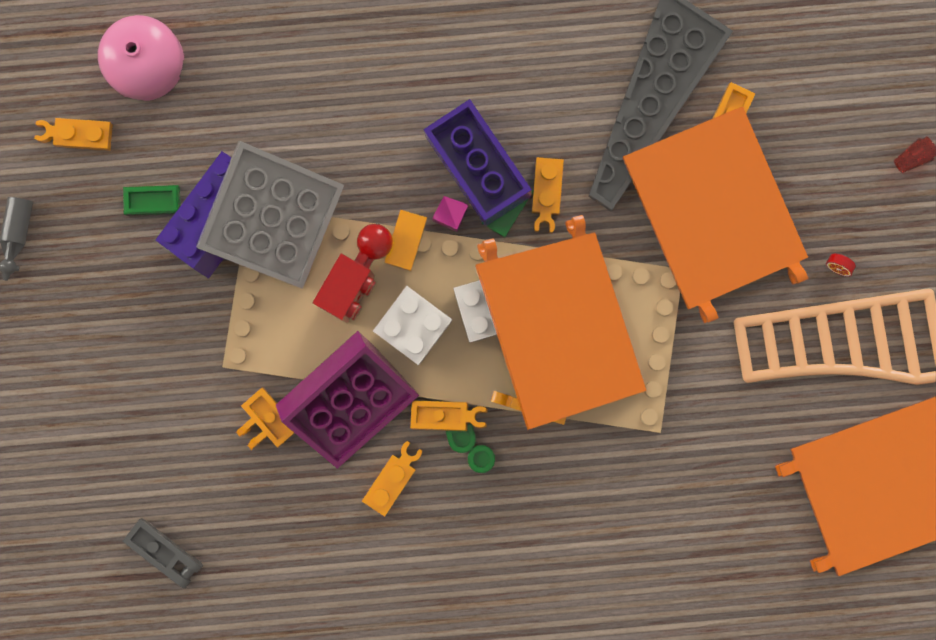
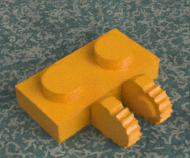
M263 387L241 405L251 419L237 430L238 436L246 435L255 424L262 430L259 435L249 441L247 446L251 450L267 437L279 448L295 434L281 422L276 408L277 402Z

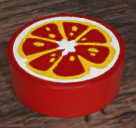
M831 254L826 262L828 269L846 277L852 276L856 268L854 261L841 254Z

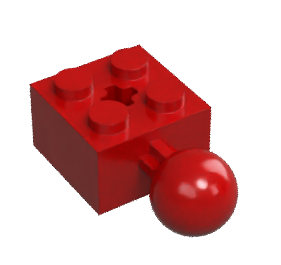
M369 224L362 228L357 237V247L359 249L355 260H352L342 253L339 255L312 303L347 324L350 319L354 321L362 309V306L359 304L364 295H370L376 284L374 281L375 275L369 269L374 260L387 256L392 249L393 238L390 231L380 224Z

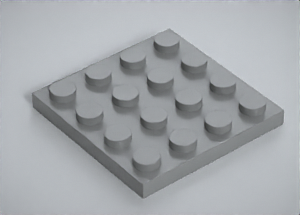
M238 141L196 247L303 289L344 185L242 141Z

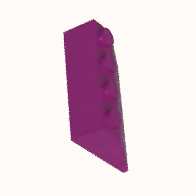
M357 331L276 404V408L283 424L338 469L411 404L419 394L381 352Z

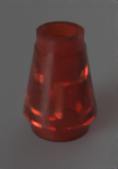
M927 136L923 139L918 138L894 159V164L903 174L906 171L934 161L936 156V146Z

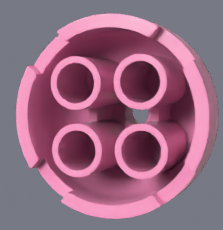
M142 15L125 17L112 24L102 36L98 48L99 68L111 87L124 97L144 101L154 100L170 92L180 79L179 75L184 60L182 46L174 33L159 20ZM134 45L137 46V49H136L135 52H134V50L131 48V47H133Z

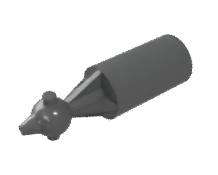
M7 197L0 234V243L5 257L0 262V271L5 281H8L10 275L15 271L19 272L20 266H16L13 260L26 244L33 201Z

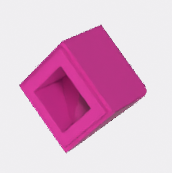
M444 196L432 220L458 232L469 205Z

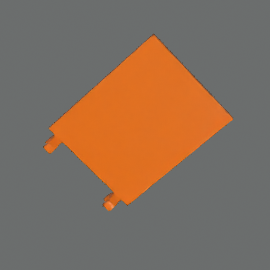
M743 106L622 157L688 310L698 306L704 323H709L719 318L711 304L712 299L785 267L788 269V276L792 284H798L808 279L806 271L800 265V261L808 258V255Z
M583 215L571 218L572 220L565 222L568 232L573 237L572 239L501 258L497 257V245L494 238L482 241L481 244L477 245L478 252L484 262L476 264L475 267L527 430L647 391L596 233L586 234V223Z
M936 396L790 449L793 460L775 465L778 476L785 477L797 471L799 472L826 544L828 555L810 560L813 571L821 573L834 567L837 576H842L936 541Z

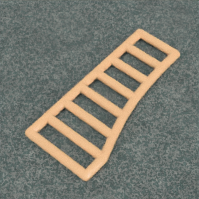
M922 289L736 318L734 320V329L743 380L746 383L779 378L833 374L880 378L914 385L936 382V371L920 372L908 304L909 302L924 300L936 366V300L934 291L932 289ZM897 304L909 373L892 370L881 309L883 306ZM870 309L880 368L863 365L854 311ZM843 313L852 365L835 364L827 315ZM816 317L824 364H807L800 319ZM789 321L796 366L780 367L773 323ZM762 325L769 369L753 371L746 328Z

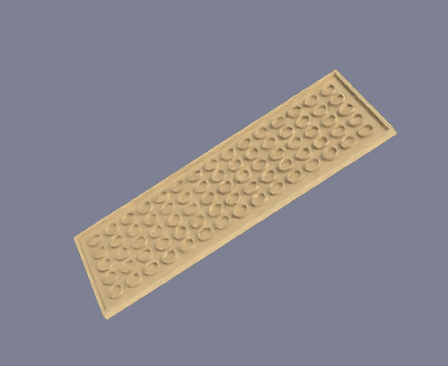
M331 217L303 289L239 264L223 368L304 380L353 334L359 331L419 394L418 397L450 402H467L470 405L522 412L491 402L494 391L517 398L498 336L495 335L469 343L453 289L480 280L475 265L484 262L477 248L478 244L485 241L484 239L424 231L412 271L385 264L386 256L382 259L374 260L369 269L375 275V287L369 296H363L359 303L362 306L359 315L354 321L350 319L348 324L320 309L312 302L339 255L342 253L355 260L359 253L357 247L359 232L365 226L376 223ZM383 225L393 235L395 226ZM495 241L498 258L538 248ZM603 257L647 391L566 417V419L661 433L680 290L670 267ZM406 286L452 319L450 325L420 365H417L373 332Z

